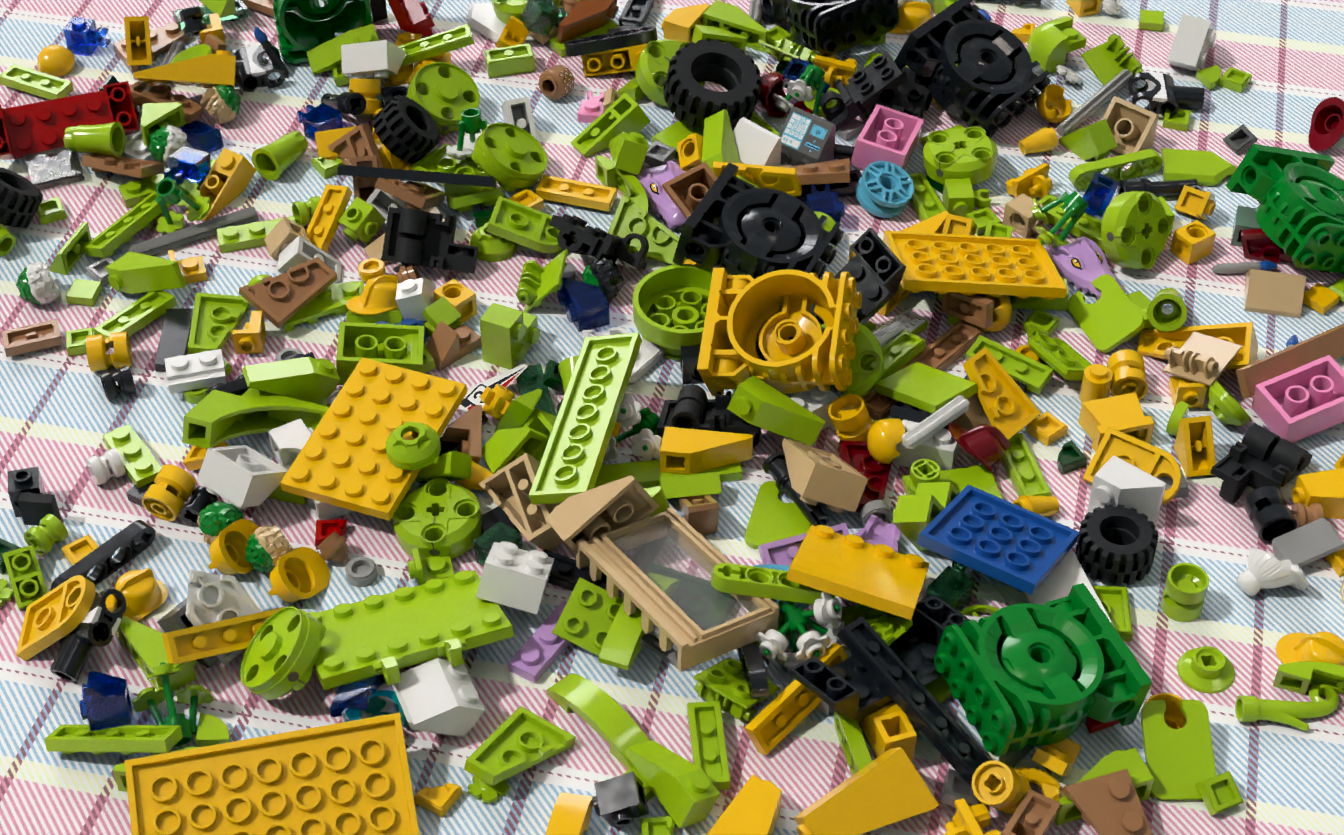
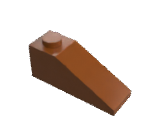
M579 0L559 24L557 42L563 43L603 27L610 18L614 19L619 9L617 0Z

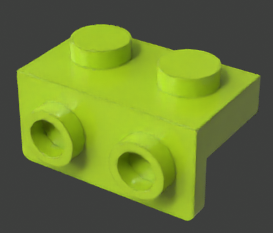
M485 172L473 174V175L488 176ZM443 184L448 207L457 209L458 212L473 209L472 205L482 203V206L496 204L498 196L504 197L502 187L499 186L494 188Z

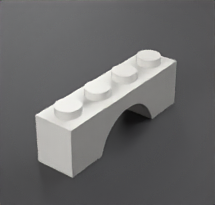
M301 418L268 431L272 453L282 467L285 469L291 467L313 433V429L311 427L307 428ZM306 498L307 505L317 520H333L352 512L349 509Z

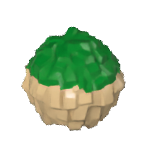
M215 85L206 89L200 104L205 107V110L218 124L228 123L230 120L233 121L238 115L241 98L235 93L232 86Z
M223 501L221 503L214 502L199 512L196 525L202 531L204 542L210 546L223 529L234 521L246 519V517L233 504Z
M264 525L249 535L248 544L245 548V559L259 573H271L280 557L292 551L293 548L281 529L276 525L272 527Z

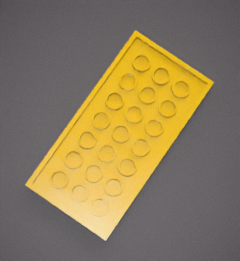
M400 712L124 760L132 835H420Z

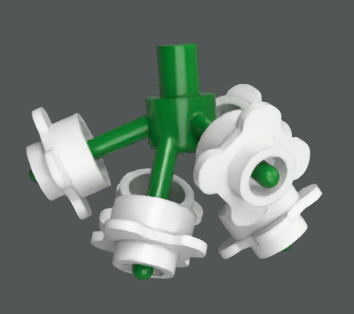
M822 592V598L816 599L813 609L804 611L802 607L796 608L793 602L778 601L786 615L782 618L785 624L779 632L774 629H768L765 634L758 632L755 635V638L760 643V652L769 659L778 657L780 659L779 664H783L789 671L790 668L814 656L817 658L822 657L832 643L843 645L836 636L844 625L843 621L838 623V618L842 615V607L839 600L834 599L829 593ZM789 630L790 633H788L787 639H786L784 635H785V634L787 633V631ZM788 641L791 643L790 649H786L789 646Z

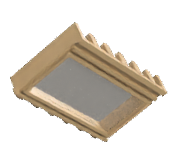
M671 507L667 508L665 512L601 534L600 537H593L589 541L584 539L577 541L576 566L579 569L590 566L589 573L593 581L600 580L603 572L607 576L606 591L610 598L617 597L620 589L624 593L625 613L628 616L635 614L636 606L642 611L641 627L644 633L652 632L654 624L660 629L659 645L662 651L671 650L672 642L678 647L677 669L680 672L757 641L755 635L758 632L765 634L768 629L777 631L780 612L779 606L775 601L770 598L725 593L712 587L711 578L714 566L719 563L731 562Z

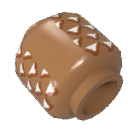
M556 65L545 70L539 78L541 92L545 97L552 100L568 95L575 85L572 72L562 65Z

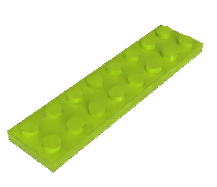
M639 332L585 337L529 493L532 505L562 503L570 496L594 488L642 343Z

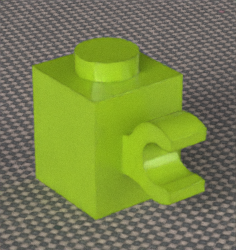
M970 178L944 179L942 201L949 214L965 217L966 213L973 211L974 206L980 209L991 207V198H988L989 190L979 189L973 191Z

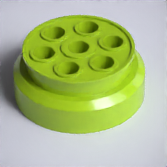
M678 264L670 265L649 273L637 284L633 293V320L635 326L642 334L643 339L665 349L663 357L680 361L681 346L701 344L713 269L693 264H683V266Z

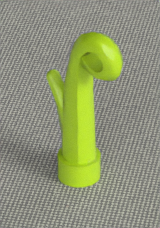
M1322 683L1310 687L1309 696L1312 702L1257 699L1256 696L1239 695L1235 703V713L1239 722L1267 720L1308 731L1309 725L1299 719L1322 717L1331 714L1337 709L1339 697L1336 690ZM1319 695H1323L1324 697H1326L1327 701L1322 699Z

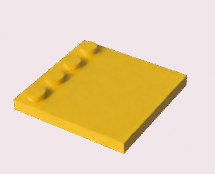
M811 525L789 567L786 580L911 620L930 563L925 562L922 557L915 554L904 555L894 552L893 548L884 544L873 545L866 543L861 537L848 534L845 536L835 533L832 528L825 525Z

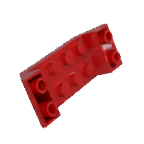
M387 0L401 30L422 34L424 37L434 35L431 27L435 25L424 1Z
M129 82L103 85L104 90L5 109H2L0 104V159L15 160L67 150L68 148H65L63 138L65 129L70 126L77 127L78 125L120 122L124 128L125 136L139 131Z

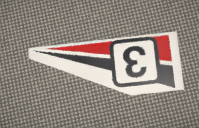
M522 364L472 386L467 391L458 408L466 413L476 405L483 407L485 403L482 402L480 397L486 387L492 389L496 384H500L507 388L528 366Z

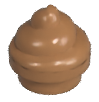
M414 264L401 266L396 274L398 283L408 279L415 280L421 278Z
M336 531L317 546L321 551L320 556L326 561L332 560L333 562L346 563L348 560L346 553L348 550L347 539L344 535L340 536Z

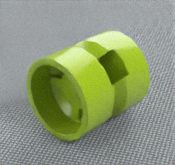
M1178 563L1170 568L1161 599V608L1165 615L1178 622H1191L1199 617L1209 585V577L1206 571L1192 563Z

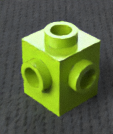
M358 197L355 198L338 220L345 229L343 231L344 235L354 242L358 239L365 244L369 243L386 221L374 206Z

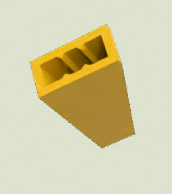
M1344 468L1298 475L1295 487L1292 489L1293 502L1302 503L1304 506L1320 503L1323 508L1324 518L1344 519Z
M897 747L890 748L796 815L794 819L799 825L796 827L799 835H860L933 810L939 804L903 748Z
M752 774L707 835H773L781 810L782 790L771 781L762 780Z

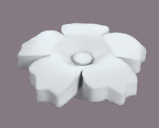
M1062 65L1056 67L1058 68L1056 72L1065 76L1062 79L1063 83H1066L1068 80L1073 84L1075 82L1077 84L1082 83L1080 77L1072 70Z

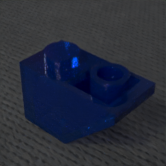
M566 277L561 278L563 282L560 290L557 291L558 301L561 306H565L567 318L570 323L574 322L578 332L610 325L609 303L600 287Z
M97 671L89 672L87 685H82L83 700H80V712L83 720L88 719L90 731L131 724L133 707L127 680Z

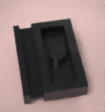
M903 403V407L892 405L889 416L920 423L932 415V413L922 412L916 407Z

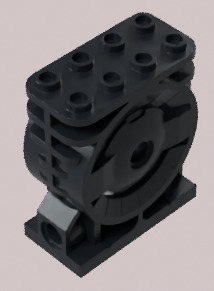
M759 0L762 20L764 22L787 20L790 35L796 42L811 47L825 57L895 29L899 22L898 0Z
M957 0L910 33L896 57L895 63L900 70L908 66L918 76L926 77L928 89L941 108L950 115L968 122L967 127L980 124L986 131V136L991 138L997 132L998 127L1004 128L1009 124L1013 116L1019 117L1026 110L1027 105L1032 107L1036 103L1040 91L1042 92L1051 83L1049 79L1051 73L1046 70L1037 76L1035 73L1041 64L1037 60L1032 63L1026 47L1012 32L996 23L987 21L973 7L976 0Z
M729 162L684 223L672 261L683 266L686 260L690 259L704 267L725 268L728 275H751L753 279L772 271L791 269L816 273L818 279L821 280L827 268L825 264L830 265L837 253L834 245H839L844 231L841 230L842 224L836 222L830 232L824 230L828 217L822 215L818 219L809 206L788 193L768 188H755V186L737 178L736 174L739 167Z

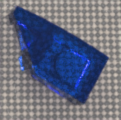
M380 674L339 686L330 707L331 717L342 716L341 713L345 708L359 709L360 711L369 709L368 696H372L384 683L383 675Z

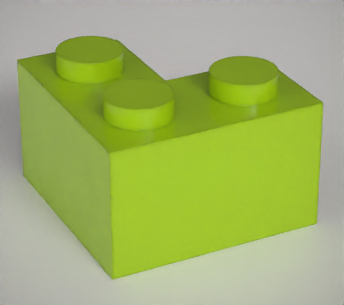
M492 303L480 318L483 361L509 370L515 368L519 361L524 360L527 351L532 344L537 343L540 336L537 316L510 307Z
M951 482L918 483L915 495H899L897 506L893 510V524L919 551H928L927 548L917 544L919 533L960 492Z

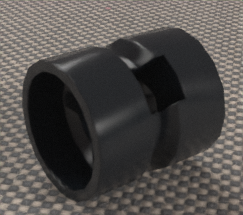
M1260 487L1249 493L1243 503L1244 509L1250 521L1253 522L1254 529L1260 540L1264 543L1272 544L1274 538L1296 529V520L1277 487Z

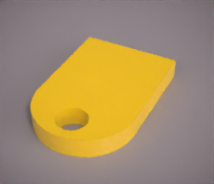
M1108 426L1083 476V481L1092 485L1094 475L1114 455L1158 479L1164 476L1171 478L1173 485L1170 489L1165 490L1162 505L1170 502L1176 496L1181 486V471L1176 459L1163 449Z
M76 575L28 605L16 656L27 661L72 632L83 621L93 604L96 593L94 583L81 575Z

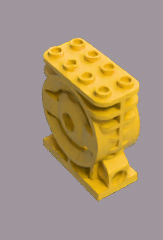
M713 268L697 364V371L711 395L716 396V392H721V395H723L724 389H736L739 384L752 375H755L784 394L810 391L816 386L821 391H829L830 384L835 385L836 389L840 392L846 391L847 386L852 384L850 362L855 359L856 354L853 338L854 334H858L859 320L856 317L857 309L862 307V294L857 292L855 277H851L850 272H841L840 279H835L832 272H825L823 280H819L816 273L785 269L772 271L753 279L751 275H728L725 268ZM812 304L815 305L814 314L826 325L824 333L818 320L811 314ZM758 337H759V348H760L761 353H762V355L764 356L765 360H760L759 357H758V354H757V341H758Z

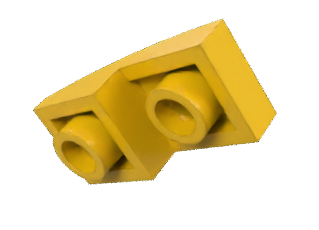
M560 792L549 820L546 835H583L584 831L588 832L593 808V796Z

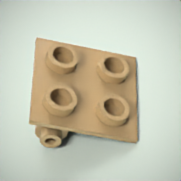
M1193 332L1180 349L1177 346H1172L1165 350L1164 356L1168 359L1169 363L1163 369V372L1211 387L1242 349V345Z

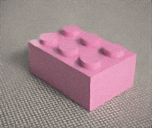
M877 104L856 140L850 165L864 171L873 162L887 161L905 169L918 144L924 119Z
M1327 355L1255 386L1252 409L1273 433L1292 443L1344 422V370L1330 355Z

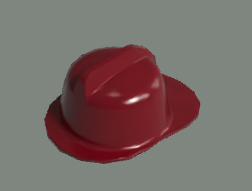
M1329 97L1323 100L1313 112L1308 143L1316 151L1329 149L1344 137V101L1338 97Z
M954 422L948 424V429L956 442L971 456L983 463L990 472L995 473L994 465L1010 448V441L996 427L982 424L969 430Z

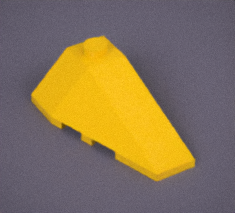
M216 50V54L203 55L134 72L133 78L136 81L166 84L170 83V81H175V84L182 86L200 83L202 88L226 85L232 86L233 90H235L236 56L231 55V51Z
M1253 322L1187 326L1170 332L1158 329H1144L1139 334L1137 351L1141 355L1167 359L1164 353L1168 347L1177 346L1180 349L1193 332H1198L1242 345V349L1225 369H1240L1257 361L1258 342Z

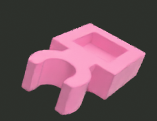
M592 90L587 92V100H582L578 111V122L592 123L605 111L603 107L605 92L602 91L598 97L593 96Z

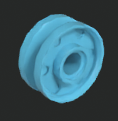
M873 162L865 168L862 177L856 185V198L865 210L875 216L883 218L895 217L904 211L907 202L910 201L914 192L913 181L903 168L892 162Z

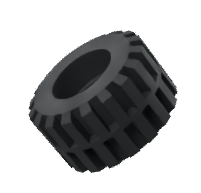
M394 96L373 117V127L380 141L392 154L411 164L418 162L440 142V131L431 115L421 105L406 96Z
M0 167V223L11 227H28L43 200V194L32 182L23 176Z
M1110 504L1105 505L1104 508H1094L1093 513L1088 512L1080 525L1075 552L1077 554L1076 557L1079 563L1082 564L1081 567L1084 572L1090 573V577L1094 580H1102L1103 584L1114 583L1115 586H1122V583H1126L1127 585H1132L1135 583V580H1143L1145 574H1149L1153 565L1158 543V531L1155 530V524L1153 521H1147L1148 516L1144 513L1139 514L1137 513L1138 510L1132 507L1131 509L1124 508L1125 505L1113 507Z

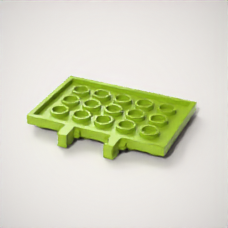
M475 570L460 571L455 576L431 579L426 581L425 584L418 586L401 587L392 593L381 596L372 595L359 602L343 603L336 605L333 609L308 613L326 626V633L321 642L320 652L313 666L324 690L380 674L383 675L389 686L401 682L399 669L446 656L452 667L465 664L462 651L514 637L512 624L497 603L476 598L481 578Z

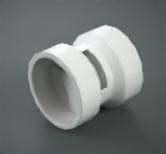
M116 448L107 450L103 456L98 457L95 455L86 459L90 474L97 486L106 483L110 477L118 478L126 475L123 461Z

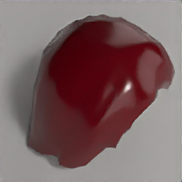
M776 71L770 72L761 77V91L756 105L770 117H784L786 113L778 110L775 106L776 101L773 99L774 93L778 96L786 97L783 90L784 75Z

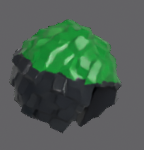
M611 259L594 260L585 267L581 284L590 296L612 300L617 296L625 281L623 276L619 275V267L615 261Z

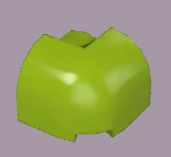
M1062 16L1045 22L1032 31L1027 43V51L1032 63L1037 60L1041 64L1039 68H1042L1043 72L1048 70L1051 74L1055 73L1058 65H1065L1066 53L1086 46L1087 38L1072 27L1073 18Z

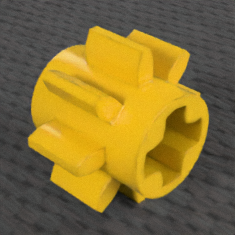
M496 384L492 389L486 387L480 397L482 402L485 403L482 409L489 415L501 419L512 403L515 394L500 384Z

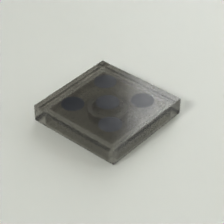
M60 147L24 155L30 180L39 190L85 180L77 151H69L68 148Z

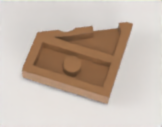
M361 123L328 146L331 152L337 153L343 159L341 162L344 165H351V157L377 155L378 168H384L368 124Z

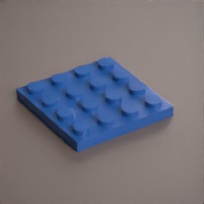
M967 485L919 533L917 544L927 548L933 554H940L954 560L960 566L970 567L983 573L990 579L1006 583L1019 592L1033 595L1077 543L1080 532L971 485Z

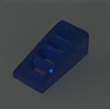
M197 119L179 128L183 133L187 134V143L203 155L219 150L224 146L220 130Z

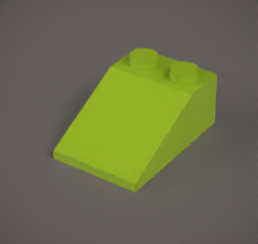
M340 322L336 370L340 377L338 385L346 383L362 357L413 371L423 369L424 326Z

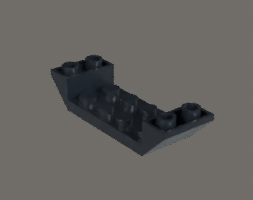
M869 228L850 246L856 256L834 276L835 279H840L841 272H850L851 277H855L857 292L862 294V307L857 309L856 317H858L859 323L863 325L897 293L906 266L872 228ZM812 304L811 314L815 316L821 326L824 322L814 314L815 305ZM758 337V341H757V354L759 355V357H760L762 360H765V358H764V356L762 355L761 350H760V348H759V337Z
M933 594L916 604L912 616L913 625L889 647L917 679L925 685L942 676L936 670L934 656L937 654V649L946 626L956 624L961 628L962 623L970 619ZM854 655L830 668L814 656L789 669V674L831 708L856 722L894 702Z

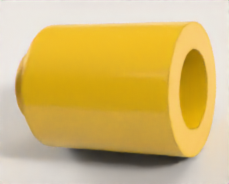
M1093 364L1085 368L1079 396L1081 403L1109 397L1113 373L1108 367L1102 364Z

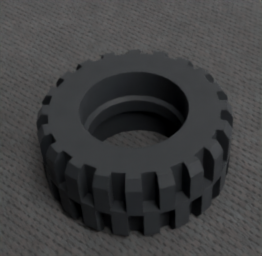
M706 39L698 40L697 43L691 42L685 45V47L680 48L670 61L664 84V99L668 103L667 106L671 113L675 112V117L680 122L684 121L686 126L692 129L693 127L698 128L700 132H704V119L724 109L728 111L732 131L742 117L750 120L761 91L762 78L758 66L754 65V60L750 55H745L744 50L739 47L736 49L728 42L725 44L720 43L719 40L715 39L711 41H706ZM698 82H714L723 86L728 91H712L701 86Z

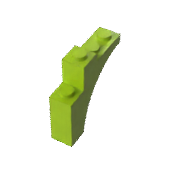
M249 388L241 396L212 390L184 416L182 443L208 449L235 437L266 433L269 430L300 418L307 428L311 427L314 431L329 407Z

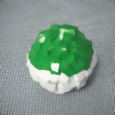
M171 125L162 126L160 130H156L150 135L149 152L151 156L157 161L163 162L165 166L181 164L186 152L187 134L183 133L178 127Z
M36 262L24 268L18 276L16 283L21 299L40 305L50 304L56 300V297L60 295L61 286L58 279L52 280L49 275V268L52 265Z

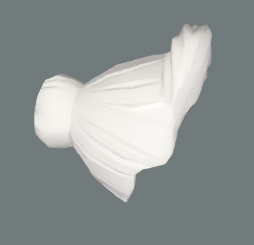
M1253 547L1250 549L1247 558L1246 571L1239 574L1236 579L1240 589L1249 596H1255L1261 588L1274 589L1291 585L1297 590L1303 591L1306 587H1309L1306 576L1298 565L1292 564L1289 559L1277 560L1269 552Z

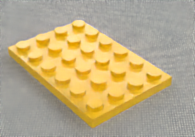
M884 231L883 242L906 266L900 282L903 290L913 293L933 291L938 294L956 292L967 296L975 294H988L992 297L1012 295L1022 299L1029 296L1041 297L1046 300L1066 297L1067 287L1044 245L1038 239Z
M362 357L281 480L282 491L390 521L421 469L403 470L392 465L386 454V440L393 430L404 423L418 422L431 426L437 432L440 439L467 394L466 384ZM410 431L405 433L402 438L413 440L418 437L419 433Z

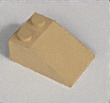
M784 438L782 446L791 487L801 495L800 500L815 506L818 502L827 504L826 507L838 513H843L844 510L855 513L868 479L835 453Z
M630 475L568 497L561 504L557 505L545 519L560 538L576 553L578 540L584 539L589 541L593 537H600L601 534L643 520L655 511L659 505L638 481Z

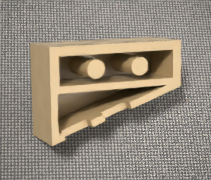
M525 453L480 482L479 485L489 493L497 506L502 508L509 516L510 521L529 542L541 549L551 551L563 544L564 541L547 522L545 517L560 503L532 505L529 493L540 461Z

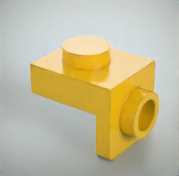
M511 16L495 47L501 48L523 44L531 30V26Z
M1184 185L1174 209L1205 221L1207 215L1211 216L1215 209V196L1211 192H1203Z

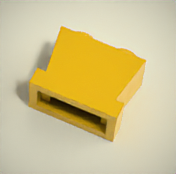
M1136 392L1082 402L1078 422L1093 440L1092 448L1095 452L1108 426L1150 444L1155 424L1150 415L1144 416Z

